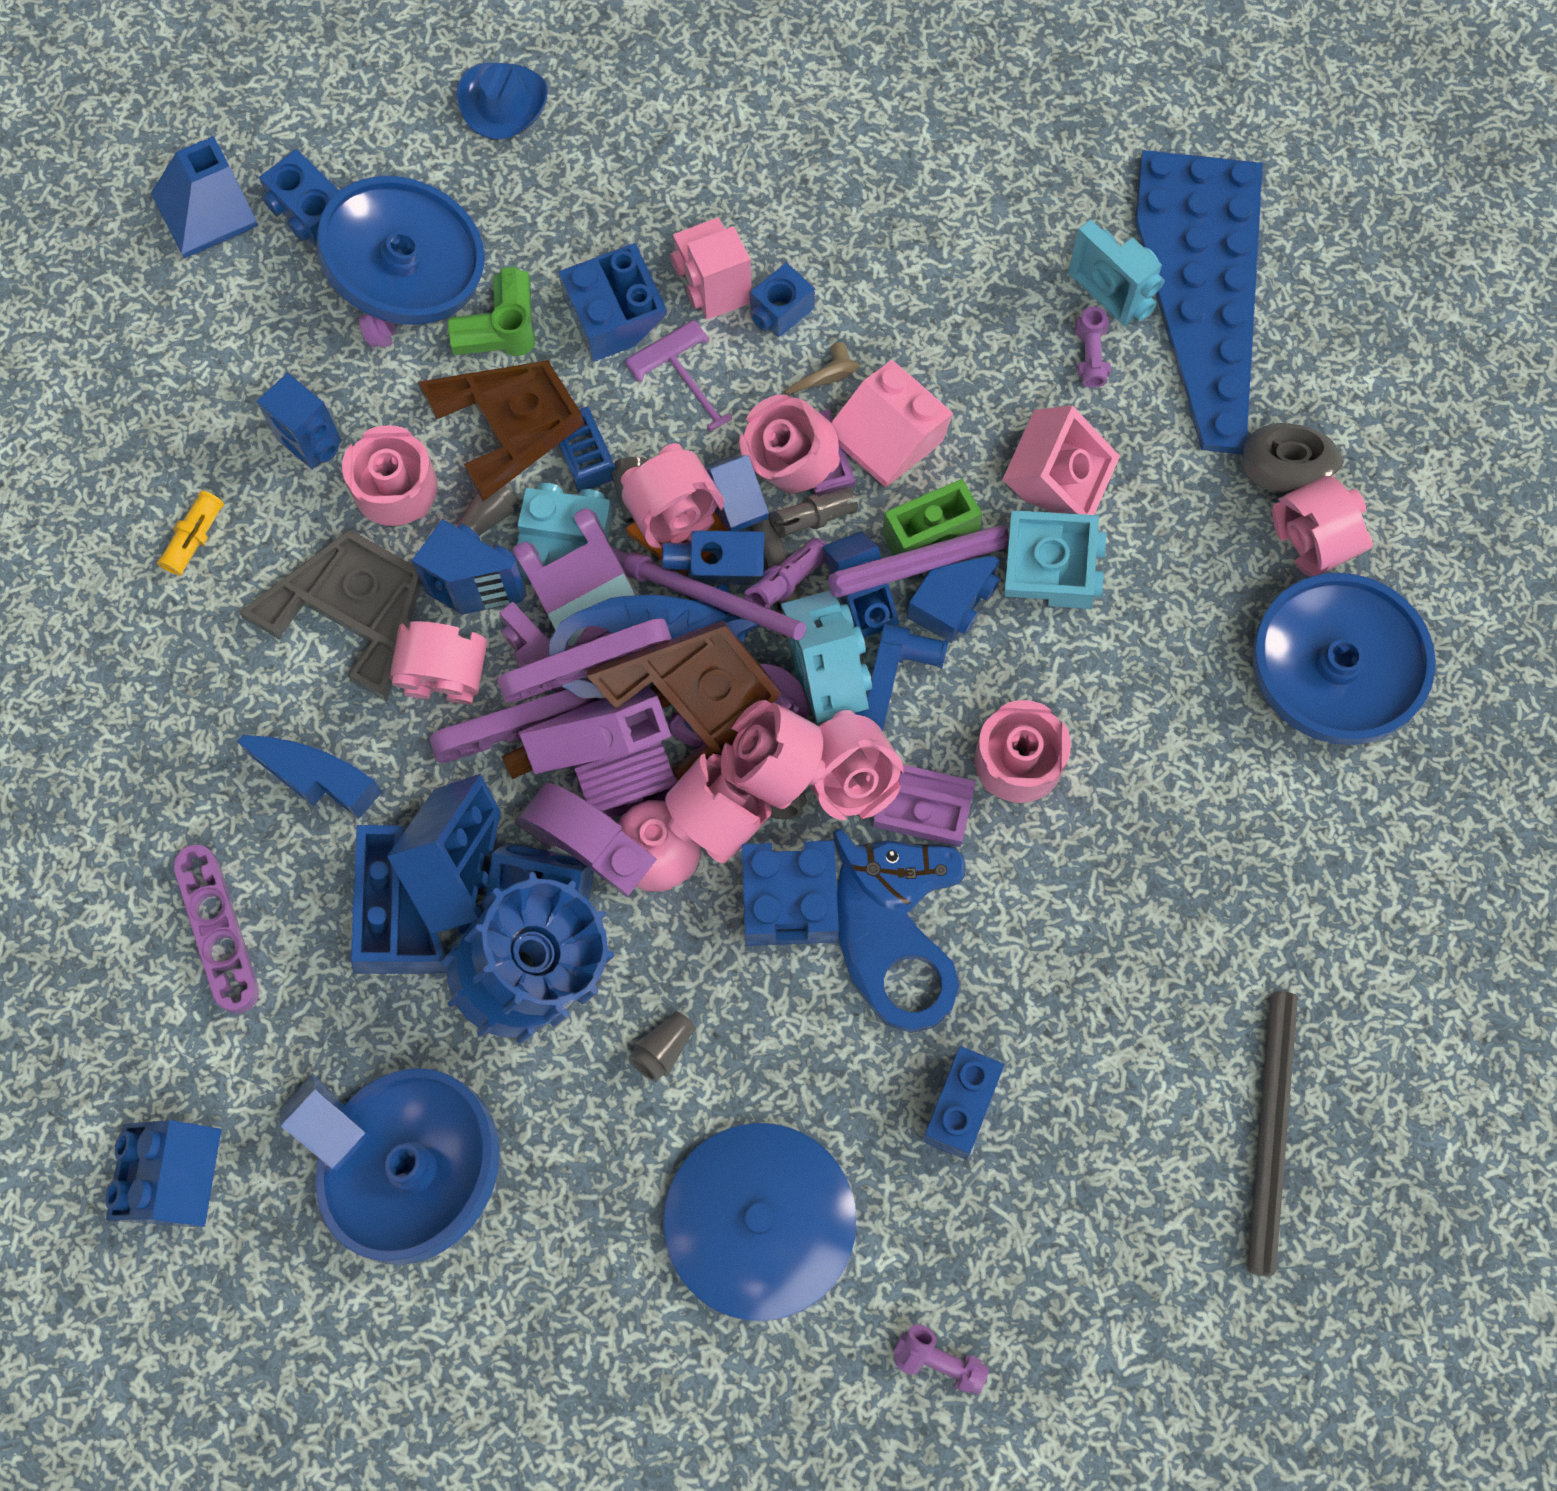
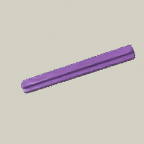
M999 525L837 571L828 577L831 594L835 597H842L924 573L934 568L999 551L1009 547L1008 529L1003 525Z

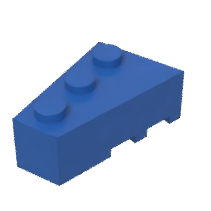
M481 774L435 788L387 856L390 860L393 874L397 879L401 880L431 934L475 922L481 915L482 908L478 904L475 905L478 889L485 887L487 884L488 874L482 871L484 857L493 853L501 814Z
M356 826L351 946L353 974L447 973V968L440 965V962L445 958V954L438 934H431L401 880L397 879L393 874L390 860L387 857L405 832L404 826Z

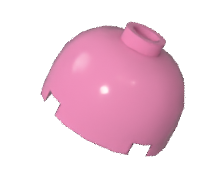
M648 800L634 805L618 821V824L622 827L621 831L657 858L656 862L636 886L644 891L664 892L673 889V887L680 885L694 874L701 859V846L692 839L689 841L680 839L670 829L668 822L672 819V816L664 800Z

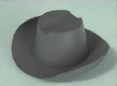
M1274 423L1257 429L1248 437L1243 449V466L1247 476L1258 486L1276 492L1290 493L1324 476H1332L1344 463L1338 447L1328 436L1313 428L1291 423Z

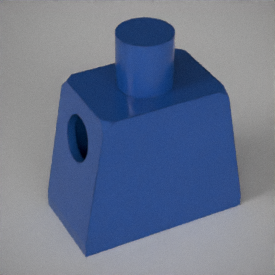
M691 531L687 538V543H662V569L686 570L687 577L702 583L754 585L763 577L764 532ZM701 551L712 553L716 563H705L701 558Z

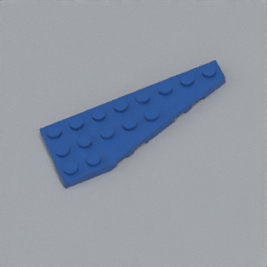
M1142 150L1135 227L1142 246L1152 250L1158 261L1162 264L1159 275L1165 282L1155 295L1170 346L1173 348L1178 364V373L1186 391L1189 402L1188 406L1201 450L1243 455L1248 431L1263 163Z

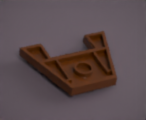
M548 360L418 382L420 390L436 420L475 404L501 447L464 464L467 475L483 502L584 425L580 410Z
M724 620L586 670L587 677L616 709L649 683L653 682L704 741L701 747L672 768L673 775L678 781L702 754H705L706 759L712 754L721 756L725 742L731 746L733 745L738 732L733 730L732 727L748 707L761 700L773 703L781 694L777 684Z

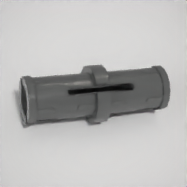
M844 487L841 490L821 497L817 495L807 496L803 498L800 504L773 511L771 513V522L781 521V524L772 526L778 537L783 538L788 536V534L809 527L811 529L822 528L829 520L855 513L858 509V502L847 504L845 501L856 498V495L850 487Z

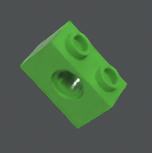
M962 478L884 512L882 535L894 556L978 532L983 514Z

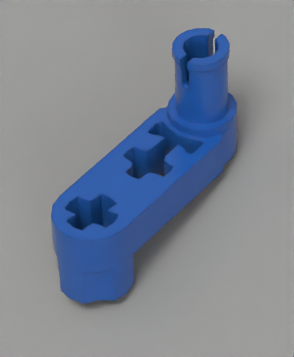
M884 624L871 679L872 690H869L867 697L869 709L856 712L855 714L873 720L883 732L898 663H903L905 659L937 666L942 669L948 641L910 634V629Z

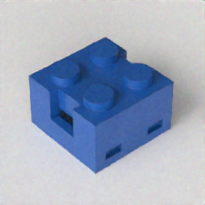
M834 841L804 842V850L776 852L772 851V843L742 844L746 946L837 943L839 927Z

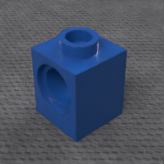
M786 262L750 291V316L761 330L766 331L770 329L779 338L815 309V288ZM784 302L786 304L782 306H777L773 303Z

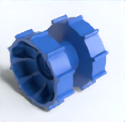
M530 872L522 882L515 883L502 892L495 888L482 901L485 910L479 919L475 922L458 926L457 929L461 934L452 946L451 951L440 962L442 967L447 968V984L452 997L447 1004L449 1007L456 1005L464 1017L479 1028L477 1031L478 1036L482 1037L484 1034L490 1033L500 1037H513L517 1039V1043L522 1044L549 1023L556 1027L569 1017V1012L566 1008L578 1001L580 1004H585L598 993L595 984L602 975L605 964L614 957V953L608 951L607 934L602 922L606 913L604 911L597 912L588 899L575 890L576 883L574 881H570L566 885L554 880L537 879L536 874ZM519 951L525 952L531 957L534 967H529L521 961Z

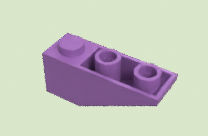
M648 686L644 687L617 709L605 697L518 732L534 774L630 754L671 737L658 696Z

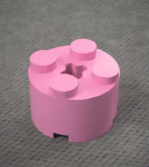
M774 395L758 403L747 416L748 424L744 435L741 433L739 441L741 455H749L754 472L776 488L788 494L807 491L820 484L829 473L838 467L840 456L838 453L837 433L831 422L806 401L800 398L789 397L788 395Z
M378 426L364 432L362 439L354 446L351 444L347 448L342 461V473L345 483L360 512L368 520L386 526H400L424 517L435 500L438 488L437 476L426 447L417 438L412 436L411 432L398 426Z
M677 443L665 446L658 456L648 460L640 467L628 469L620 480L623 485L622 500L647 543L655 548H662L659 542L687 543V538L691 531L708 530L715 522L712 516L717 506L722 511L724 506L723 496L698 456L691 451L683 450L681 445Z
M1324 476L1277 499L1280 502L1273 505L1272 517L1276 533L1281 541L1290 539L1301 556L1294 560L1299 570L1309 577L1325 573L1372 549V539L1366 530L1362 513L1366 511L1363 497L1356 489L1348 491L1334 476Z
M413 621L409 623V628H407L402 623L398 628L389 676L390 680H392V685L404 688L403 694L408 697L430 699L432 691L447 694L446 700L449 702L471 705L473 697L478 695L487 640L474 632L471 634V640L462 638L458 635L459 628L450 625Z
M766 700L755 702L740 715L732 727L733 730L738 732L733 745L731 746L725 742L722 751L721 772L723 778L739 789L779 809H785L808 785L817 784L824 774L825 762L821 759L823 751L821 729L816 724L774 702L770 703Z
M1019 700L1009 702L1000 707L983 724L975 750L976 772L985 789L1003 800L1015 803L1032 802L1048 795L1060 780L1070 756L1071 740L1068 729L1063 721L1060 722L1051 713V709L1038 702ZM1023 748L1025 756L1019 755V752L1015 749Z
M851 710L840 711L831 720L819 726L823 736L821 759L825 762V771L817 784L809 786L823 810L830 816L839 820H847L846 816L859 814L861 819L881 812L896 798L901 788L898 781L901 771L904 773L903 763L880 727L873 720L865 716L856 715Z
M702 754L665 797L666 806L672 816V819L668 822L672 832L684 841L692 839L706 849L707 853L719 863H725L730 857L734 856L742 848V844H745L772 814V808L769 803L739 789L723 778L721 756L717 754H712L708 759H706L705 754Z

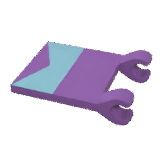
M588 508L577 512L574 516L588 543L556 561L544 566L536 547L527 541L513 548L518 562L527 574L555 630L561 621L580 610L609 598L636 595L604 533L596 513ZM597 626L583 627L573 634L568 641V645H583L594 641L608 630Z

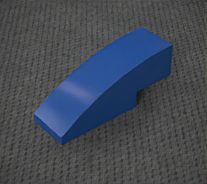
M243 735L237 741L250 757L312 806L326 793L359 819L382 793L374 779L350 763L325 751L299 742L266 736Z

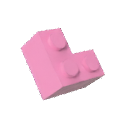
M719 217L673 234L675 251L670 253V259L677 276L685 275L690 284L686 286V292L694 309L701 307L708 320L750 304V291L752 290L751 259L734 226L724 229Z

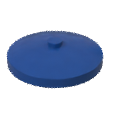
M399 176L365 178L349 184L335 194L326 205L320 218L316 248L324 275L332 287L347 302L372 317L404 325L437 322L461 310L473 297L478 287L484 268V247L480 233L468 213L455 200L429 184Z
M1327 573L1306 578L1290 586L1267 609L1259 623L1253 642L1252 660L1254 673L1266 701L1290 726L1307 736L1328 743L1358 745L1374 742L1393 734L1407 724L1420 710L1431 691L1436 669L1434 645L1421 616L1395 590L1376 580L1360 575Z
M415 1068L390 1073L362 1088L344 1105L370 1136L338 1171L331 1169L318 1158L315 1186L317 1202L323 1220L330 1232L342 1245L352 1252L375 1262L405 1265L421 1262L444 1252L471 1229L481 1216L493 1192L498 1174L500 1150L497 1129L488 1107L467 1085L446 1073L431 1069Z
M770 1123L743 1124L731 1127L708 1138L682 1163L674 1176L666 1198L664 1236L671 1262L679 1277L703 1303L720 1313L741 1320H779L800 1313L814 1305L832 1289L842 1275L851 1256L855 1241V1202L852 1190L841 1167L833 1156L814 1139L802 1132L782 1125Z

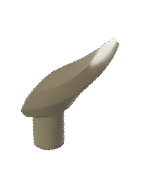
M834 343L830 347L833 361L815 373L796 382L786 389L785 393L789 395L810 387L839 381L854 373L860 364L849 358L844 343Z

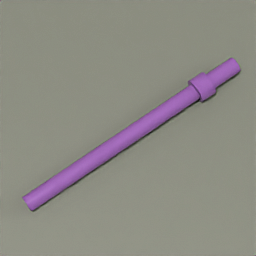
M612 547L626 576L640 582L652 581L795 640H800L805 634L806 626L803 622L677 572L662 569L661 566L654 564L652 558L638 552L628 554Z

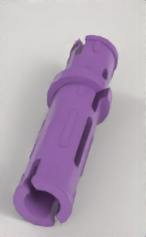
M812 538L779 566L769 567L763 572V577L760 581L745 591L744 594H747V596H744L743 599L768 609L775 602L787 599L793 594L796 585L826 562L822 546L826 545V542L819 538Z

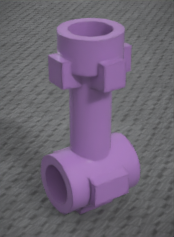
M1099 307L1085 309L1082 317H1078L1075 324V335H1078L1084 341L1085 362L1078 365V377H1082V384L1085 387L1104 386L1108 382L1107 377L1111 373L1110 363L1102 362L1101 337L1107 334L1109 319L1106 313Z
M916 1324L911 1326L908 1332H902L894 1348V1362L901 1371L913 1375L919 1373L923 1365H926L956 1379L954 1387L965 1393L972 1392L978 1395L981 1392L989 1372V1367L982 1364V1360L972 1355H967L963 1361L935 1348L936 1336L924 1325Z

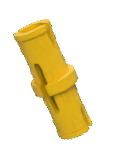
M201 490L184 520H178L173 528L175 534L161 558L156 562L157 565L181 577L199 545L204 546L207 542L208 536L206 533L219 511L223 509L225 505L223 501L215 495ZM198 519H199L200 521H199V523L197 524L196 528L194 529L195 524L197 523V521H198ZM189 534H191V536H190V538L188 539V541L186 542L185 546L182 548V546H183V544L185 543L186 539L188 538Z

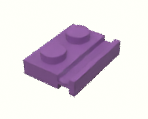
M903 765L904 773L901 771L898 781L901 785L899 793L885 809L875 815L873 827L961 847L976 781Z

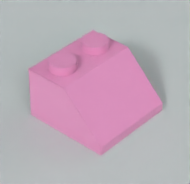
M891 360L861 383L831 424L837 433L839 446L886 488L943 442L953 412L896 362Z
M1073 405L1037 409L1033 411L1002 480L1023 501L1050 512L1094 515L1120 456Z

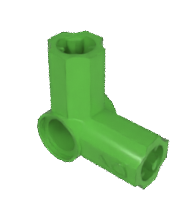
M517 267L501 268V271L493 276V313L451 317L448 320V333L454 355L503 350L511 356H521L533 349L536 337L532 327L531 279L528 272L521 271Z

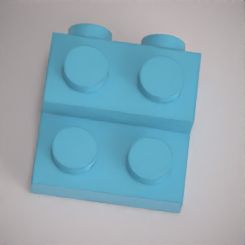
M1091 219L1078 229L1068 274L1124 327L1135 318L1142 321L1152 313L1157 305L1152 296L1160 290L1165 282L1159 275L1162 264L1158 261L1154 252L1147 247H1143L1133 237L1120 247L1109 231L1101 229Z
M540 483L537 489L526 488L517 526L520 533L517 545L526 541L532 543L536 547L544 566L556 561L588 543L574 519L575 514L585 508L596 513L608 539L613 516L611 500L605 499L604 494L593 489H583L579 495L563 493L561 487L551 483ZM517 560V567L519 573L522 576V579L529 580L527 574L525 573V571L523 570V568Z
M1012 510L1005 597L1049 599L1048 606L1092 609L1093 597L1102 598L1104 571H1095L1096 557L1105 558L1107 532L1098 531L1099 515Z

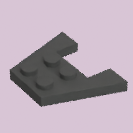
M349 529L239 613L246 621L279 639L303 605L367 640L370 644L347 676L350 681L387 701L392 686V680H390L389 676L398 628L402 623L409 628L422 583L414 565Z

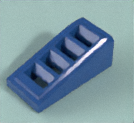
M588 406L579 409L586 425L577 429L558 444L578 493L583 489H592L613 481L611 472L616 469ZM588 433L591 435L590 438L568 444V440ZM595 445V450L574 457L573 453ZM599 457L601 459L600 462L581 469L578 466Z

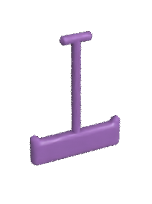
M691 320L631 355L625 360V364L638 382H642L646 373L670 361L714 422L707 425V430L713 431L732 420V415L729 413L722 417L718 415L676 358L677 355L700 342L708 343L709 337L698 322Z

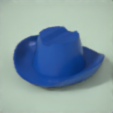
M481 63L474 65L463 74L457 87L458 106L468 126L476 133L492 139L510 138L530 127L544 110L548 95L547 83L539 74L527 67L511 63Z

